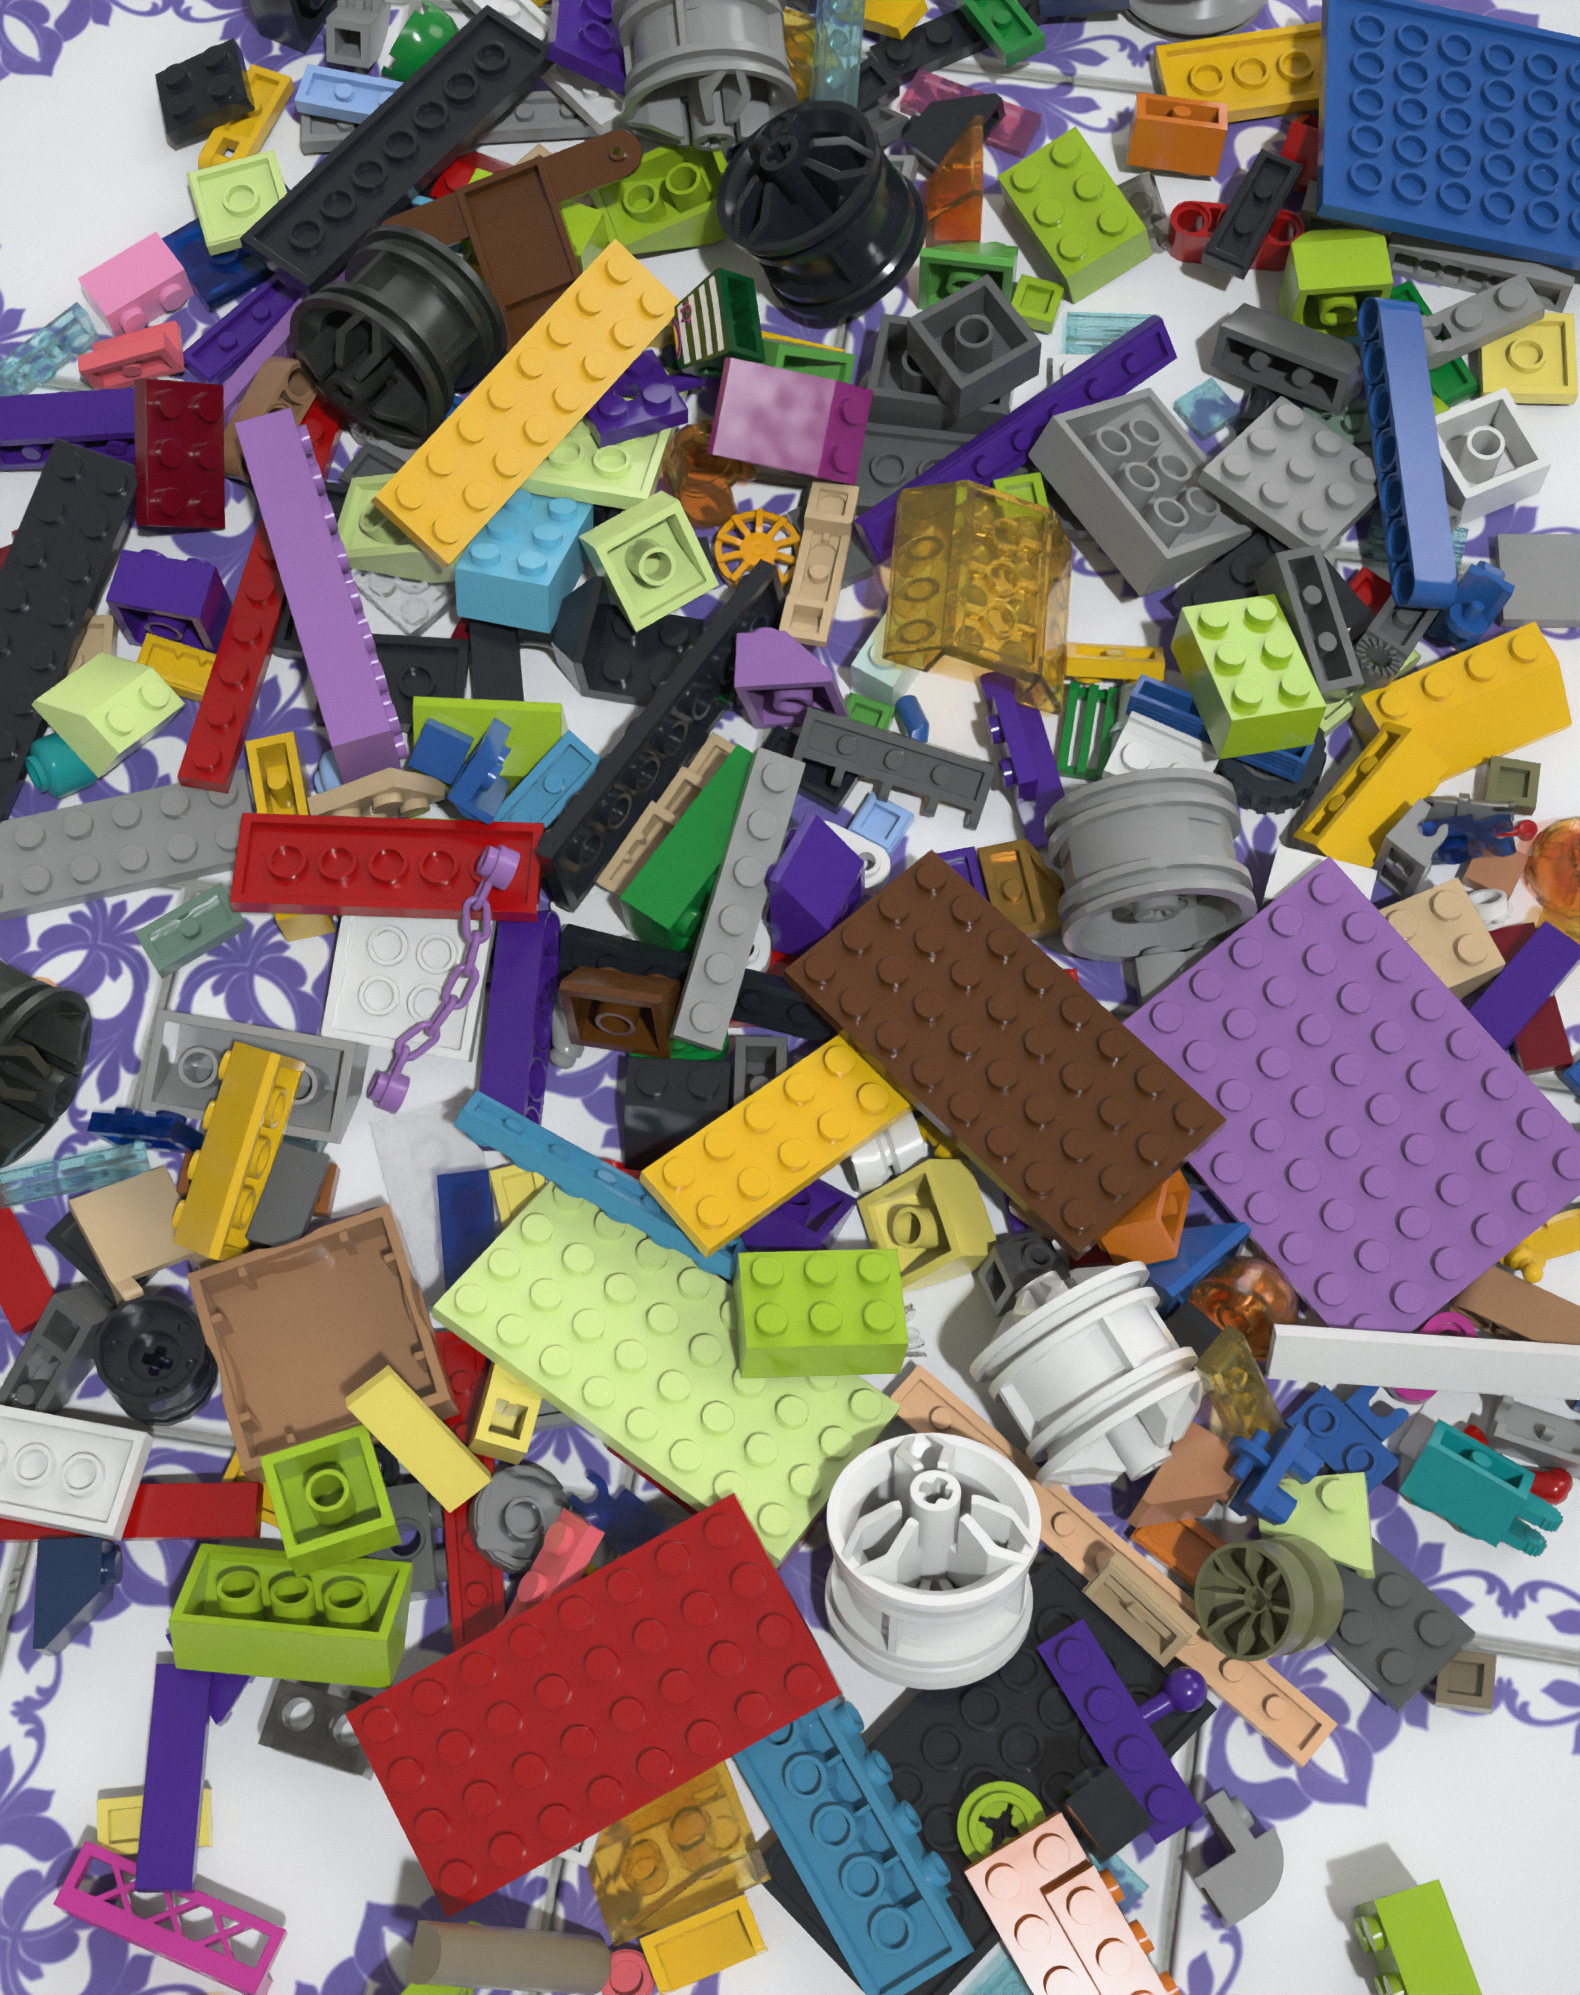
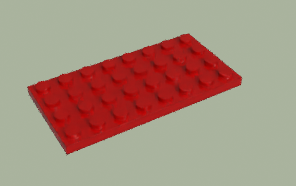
M732 1493L345 1713L446 1917L449 1918L844 1692L737 1494Z

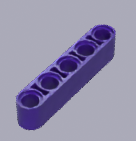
M539 910L538 922L499 921L479 1086V1092L540 1126L542 1124L562 933L559 916L553 910ZM478 1145L482 1151H497L492 1147Z

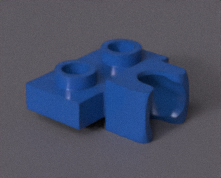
M1323 1385L1286 1420V1424L1292 1429L1295 1423H1300L1311 1432L1306 1442L1324 1459V1463L1335 1474L1364 1472L1369 1495L1401 1464L1383 1443L1406 1422L1410 1414L1404 1408H1397L1386 1417H1379L1373 1414L1369 1407V1401L1377 1393L1379 1386L1362 1385L1343 1404Z

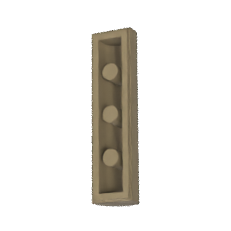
M418 1920L406 1981L417 1985L594 1995L600 1992L608 1981L611 1970V1956L606 1943L599 1937L590 1934Z

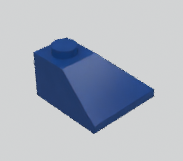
M1245 1222L1183 1228L1176 1258L1145 1265L1150 1272V1276L1141 1288L1153 1287L1158 1294L1160 1301L1155 1309L1163 1322L1173 1315L1186 1300L1189 1301L1239 1258L1252 1231Z

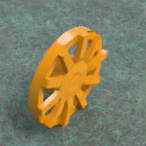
M763 508L743 512L738 515L735 514L718 531L714 545L715 565L721 577L736 589L740 581L739 578L746 570L751 572L760 559L776 565V560L791 564L792 567L785 575L777 567L783 589L792 582L801 544V536L783 515L780 516L769 511H763ZM756 521L755 532L751 533L744 523ZM763 522L774 524L767 534L763 533ZM737 527L744 539L741 540L728 534ZM781 529L789 536L778 541L774 540V537ZM725 542L740 548V550L722 554V544ZM794 545L795 557L778 552V549ZM739 559L741 565L734 573H731L725 562Z

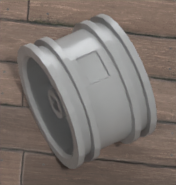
M1156 768L1139 770L1107 777L1087 784L1067 794L1050 808L1045 815L1044 829L1045 835L1049 840V858L1053 865L1062 871L1065 893L1059 899L1058 915L1063 924L1062 940L1068 951L1079 957L1095 961L1135 962V958L1142 957V953L1145 950L1154 947L1168 946L1172 948L1173 952H1187L1193 950L1192 946L1201 941L1213 939L1224 941L1256 916V900L1251 892L1253 888L1252 878L1248 868L1238 862L1234 839L1239 835L1242 824L1236 807V792L1231 782L1221 775L1199 769Z

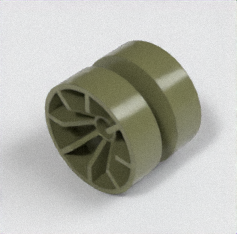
M1281 1536L1229 1543L1212 1552L1202 1564L1197 1575L1194 1589V1604L1199 1624L1214 1647L1226 1656L1236 1660L1258 1661L1308 1652L1326 1643L1335 1633L1341 1621L1344 1608V1590L1340 1574L1334 1562L1321 1547L1302 1537Z

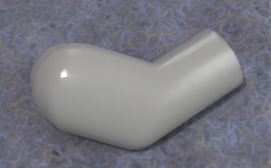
M555 1003L552 1022V1044L554 1047L549 1052V1058L557 1067L568 1069L574 1066L576 1058L582 1056L584 1046L571 1043L564 1009Z

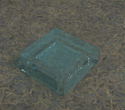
M1212 377L1175 400L1173 407L1176 414L1201 443L1235 422L1241 411Z

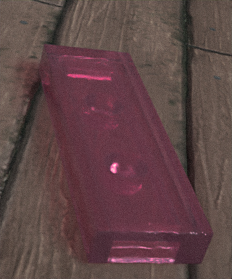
M919 69L900 102V112L913 116L918 111L923 112L930 102L982 95L985 93ZM1003 101L1006 116L983 144L1023 159L1041 125V115Z

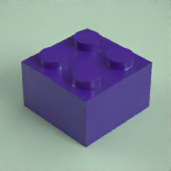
M122 549L106 597V602L129 645L142 647L146 634L150 633L214 654L218 652L233 605L216 566L198 558H188L186 561L168 558L162 553L150 549H143L140 552Z

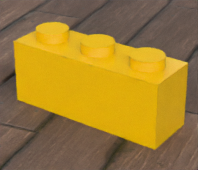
M1387 721L1295 832L1293 837L1309 853L1327 858L1330 856L1335 860L1371 869L1385 836L1419 798L1425 799L1435 792L1439 786L1440 778L1450 766L1413 729Z

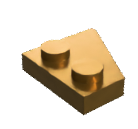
M1021 839L978 848L977 858L987 900L1030 940L1061 934L1063 924L1058 915V903L1065 893L1064 882L1054 870L1049 869L1043 864L1041 855L1027 839Z

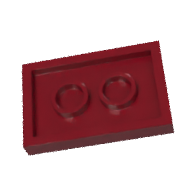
M149 378L134 379L135 476L138 483L136 491V526L225 528L223 385Z

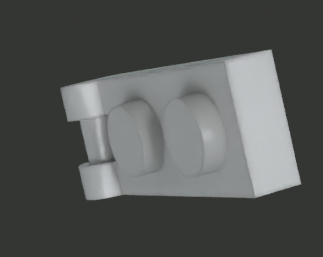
M1523 273L1516 275L1430 316L1421 315L1428 369L1431 370L1543 319L1545 307ZM1443 333L1447 339L1441 341L1436 340L1435 337Z

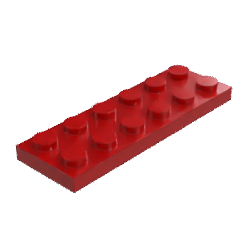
M242 813L230 904L233 912L463 920V904L466 899L475 895L483 879V876L476 873L483 851L488 845L495 848L498 845H503L519 852L520 860L508 887L505 890H500L492 886L486 898L491 907V921L538 922L542 868L534 851L538 847L540 838L545 833L544 823L492 821L488 825L483 821ZM483 906L478 911H474L470 907V920H483Z

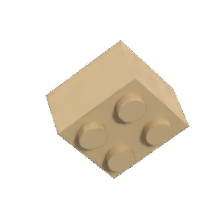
M1458 877L1378 910L1458 1000L1489 987L1506 965Z

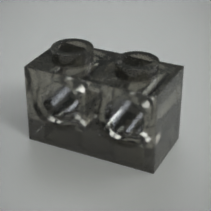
M280 1679L258 1744L283 1754L371 1781L374 1771L360 1743L353 1747H345L341 1740V1731L346 1722H348L345 1713L372 1699L374 1696L350 1690L348 1699L328 1693L330 1683L301 1680L293 1683ZM310 1702L314 1708L312 1723L304 1730L294 1731L290 1725L291 1712L297 1705Z

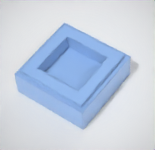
M871 792L847 830L882 847L890 859L914 822V814L887 800V803L877 800L878 794Z

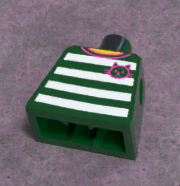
M717 268L674 307L675 316L672 318L674 340L663 348L664 359L672 369L681 370L684 373L705 379L722 378L725 357L759 364L766 361L753 278Z

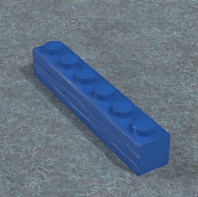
M1141 674L1130 695L1125 715L1130 716L1131 711H1134L1213 745L1191 693ZM1313 742V745L1233 758L1299 783L1310 759L1315 742Z

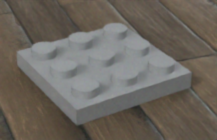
M1282 395L1202 469L1197 482L1290 549L1320 544L1323 555L1379 500L1374 459Z

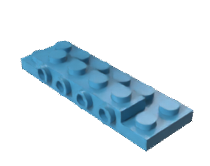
M837 1696L733 1755L865 1995H905L974 1952V1949L945 1900L952 1896L946 1887V1884L951 1881V1874L946 1863L937 1852L932 1851L929 1854L926 1852L916 1834L922 1830L918 1814L907 1801L903 1800L898 1803L887 1784L893 1779L892 1770L888 1762L877 1750L869 1752L859 1735V1732L864 1730V1722L860 1713L851 1702L846 1700L841 1703Z

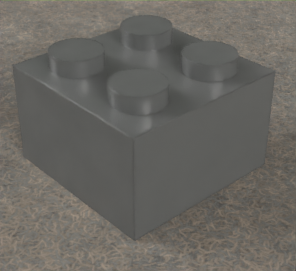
M988 274L907 319V352L958 420L1039 375L1041 341Z

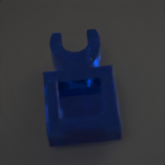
M589 1473L586 1477L588 1482L598 1489V1496L593 1502L584 1503L573 1494L569 1498L571 1505L577 1513L587 1517L597 1516L600 1519L595 1526L605 1532L601 1540L621 1556L657 1537L668 1525L664 1518L626 1488L616 1500L610 1496L609 1488L604 1479L595 1473Z

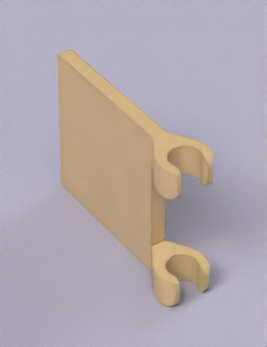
M165 1166L68 1200V1207L107 1279L118 1307L126 1301L145 1295L140 1285L135 1281L136 1279L188 1259L193 1272L221 1262L173 1243L176 1230L172 1229V1219L178 1203L183 1199L177 1194V1188Z

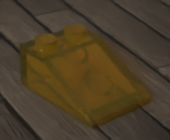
M726 1761L719 1763L605 1828L591 1862L587 1867L614 1946H618L772 1879Z

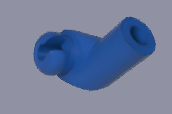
M914 695L901 697L897 700L895 707L906 730V736L928 742L930 725L917 697Z

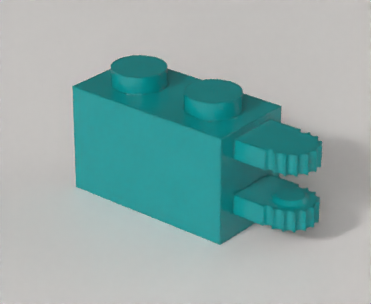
M1440 1419L1437 1420L1410 1464L1399 1489V1492L1409 1497L1416 1506L1425 1511L1435 1512L1456 1524L1467 1536L1483 1540L1495 1548L1501 1540L1515 1549L1523 1551L1524 1554L1526 1553L1534 1557L1540 1556L1547 1547V1541L1541 1535V1532L1532 1529L1530 1525L1517 1519L1516 1516L1551 1533L1552 1531L1556 1532L1564 1521L1562 1520L1561 1512L1557 1508H1554L1552 1504H1547L1545 1500L1530 1492L1535 1473Z

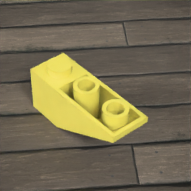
M491 1361L467 1448L473 1453L518 1465L528 1452L542 1397L493 1361Z

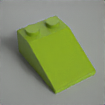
M691 133V147L683 148L665 144L643 154L641 165L634 174L621 181L590 192L596 209L604 212L609 243L616 239L631 254L709 245L728 237L719 223L716 207L719 185L728 166L722 150L702 151L696 149L693 145Z

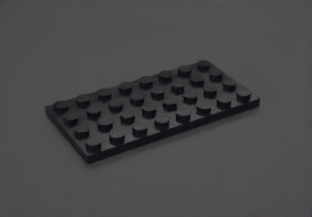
M1058 1552L1030 1579L1033 1593L1032 1618L1026 1638L1014 1656L994 1673L971 1684L948 1689H923L867 1746L870 1753L877 1750L888 1762L892 1770L893 1779L887 1784L898 1803L903 1800L907 1801L918 1814L922 1830L916 1834L928 1854L932 1851L937 1852L946 1863L951 1874V1881L946 1884V1887L952 1896L945 1900L974 1949V1952L905 1995H949L1001 1940L962 1871L963 1868L972 1863L966 1857L957 1836L959 1811L968 1796L977 1788L991 1782L1004 1781L1015 1783L1024 1787L1035 1796L1041 1804L1045 1816L1048 1817L1057 1810L1059 1811V1808L1067 1800L1062 1791L1071 1781L1092 1765L1099 1774L1108 1768L1107 1763L1036 1647L1079 1620L1084 1619L1137 1706L1161 1692L1165 1678L1171 1671L1176 1669L1170 1662L1165 1667L1161 1666L1082 1592L1089 1582ZM1206 1698L1203 1705L1195 1711L1180 1712L1174 1710L1149 1726L1169 1759H1171L1217 1708ZM1008 1804L1005 1812L1002 1811L998 1819L990 1817L985 1819L979 1816L978 1821L985 1823V1827L993 1831L991 1851L996 1849L998 1845H1001L1006 1837L1014 1838L1020 1834L1017 1833L1018 1829L1010 1825L1012 1817L1010 1812L1013 1807ZM1068 1823L1069 1827L1071 1828L1073 1834L1075 1835L1077 1841L1079 1842L1081 1848L1084 1851L1087 1847ZM778 1838L748 1871L863 1991Z

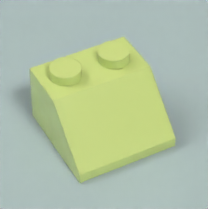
M662 490L579 536L597 575L604 577L608 593L635 632L719 586L680 501Z
M101 652L34 700L31 705L89 769L100 778L161 732L185 703L153 667Z

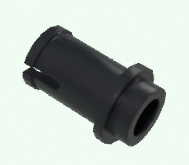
M1258 384L1255 387H1251L1244 413L1235 421L1236 438L1280 397L1279 392Z

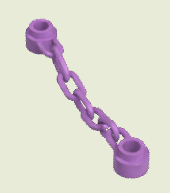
M488 845L483 851L476 869V873L483 876V879L475 895L466 899L462 909L463 935L469 942L463 964L456 966L442 993L443 1003L430 1021L418 1023L401 1036L395 1044L396 1057L390 1069L386 1073L378 1070L374 1075L367 1092V1098L374 1101V1107L391 1114L397 1113L405 1099L410 1084V1077L401 1074L406 1061H413L432 1048L439 1041L441 1036L440 1027L453 1010H460L468 1004L480 978L479 971L474 966L479 945L486 942L491 934V907L486 898L492 886L500 890H505L508 887L519 864V852L503 845H498L497 848ZM483 906V934L481 935L479 930H474L471 934L470 907H472V910L478 911ZM462 972L463 978H469L472 974V979L462 999L457 1002V995H450L460 973ZM425 1029V1035L428 1037L432 1036V1038L409 1054L410 1047L405 1043Z

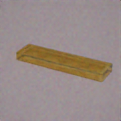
M1228 1324L1195 1363L1194 1368L1230 1441L1234 1436L1250 1440L1257 1428L1266 1431L1272 1438L1278 1428H1287L1244 1334Z

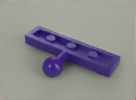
M1084 1619L1079 1620L1036 1647L1108 1767L1112 1766L1153 1820L1154 1824L1147 1828V1831L1155 1844H1159L1204 1816L1149 1726L1174 1710L1192 1712L1200 1708L1205 1702L1208 1693L1207 1683L1202 1674L1190 1667L1176 1668L1165 1678L1161 1692L1137 1706Z

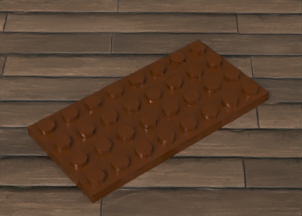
M932 849L784 970L783 980L1076 1261L1225 1127L1227 1119Z

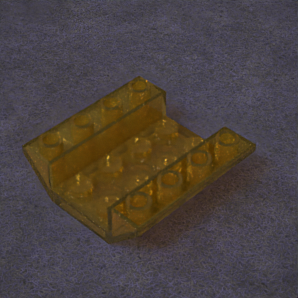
M971 480L902 489L898 494L882 658L927 673L944 655L1016 678L1015 702L1059 715L1062 712L1073 547L1055 511Z

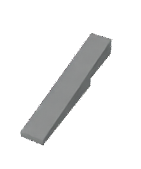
M1309 180L1300 218L1304 222V233L1311 230L1353 228L1383 235L1386 239L1392 275L1475 294L1523 273L1545 309L1563 313L1573 288L1575 277L1526 259L1316 216L1317 182Z

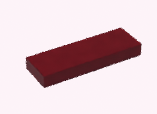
M1534 922L1488 931L1506 963L1503 970L1536 932ZM1555 993L1512 1043L1517 1066L1526 1076L1568 1069L1574 1063Z

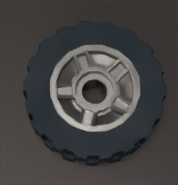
M1319 727L1314 740V748L1299 783L1236 758L1220 759L1214 771H1217L1218 775L1223 776L1232 783L1236 792L1237 803L1240 804L1239 807L1247 811L1251 809L1257 811V814L1266 815V813L1283 814L1285 810L1291 808L1294 810L1300 807L1305 799L1308 800L1312 796L1316 785L1318 786L1327 758V753L1324 752L1326 747L1325 737L1321 736Z

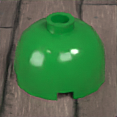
M423 0L421 4L425 13L422 15L416 10L412 13L389 52V55L396 59L392 65V70L383 65L380 77L406 82L460 31L453 18L431 1Z

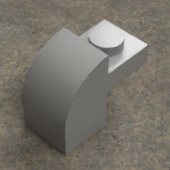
M337 0V7L326 17V62L369 69L381 55L388 33L391 3L385 2V0Z
M1224 1790L1199 1805V1808L1228 1851L1229 1856L1193 1880L1223 1928L1226 1929L1259 1909L1272 1897L1282 1877L1284 1855L1281 1841L1275 1828L1273 1827L1254 1838L1249 1828L1254 1826L1255 1823L1247 1808L1237 1796L1229 1799Z

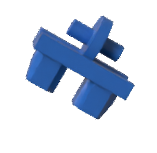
M1479 561L1477 565L1471 563L1458 582L1457 594L1453 604L1449 609L1439 610L1429 625L1427 634L1449 640L1462 652L1475 647L1512 596L1515 586L1504 580L1505 573L1499 568L1485 561Z
M1295 1423L1291 1430L1282 1427L1278 1428L1272 1438L1266 1431L1257 1428L1250 1440L1234 1436L1227 1445V1450L1237 1461L1229 1471V1474L1236 1480L1243 1482L1228 1507L1240 1517L1255 1514L1274 1526L1287 1522L1297 1506V1500L1278 1486L1279 1482L1287 1473L1301 1485L1307 1484L1316 1476L1324 1463V1459L1306 1442L1311 1432L1300 1423Z

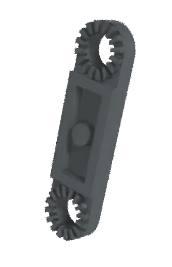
M1391 594L1354 648L1364 684L1373 688L1387 687L1400 671L1439 610L1400 607L1396 605ZM1368 658L1373 659L1374 661L1379 663L1381 669L1379 670L1378 666H1376L1374 669L1371 668L1373 666V663L1371 662L1368 665Z

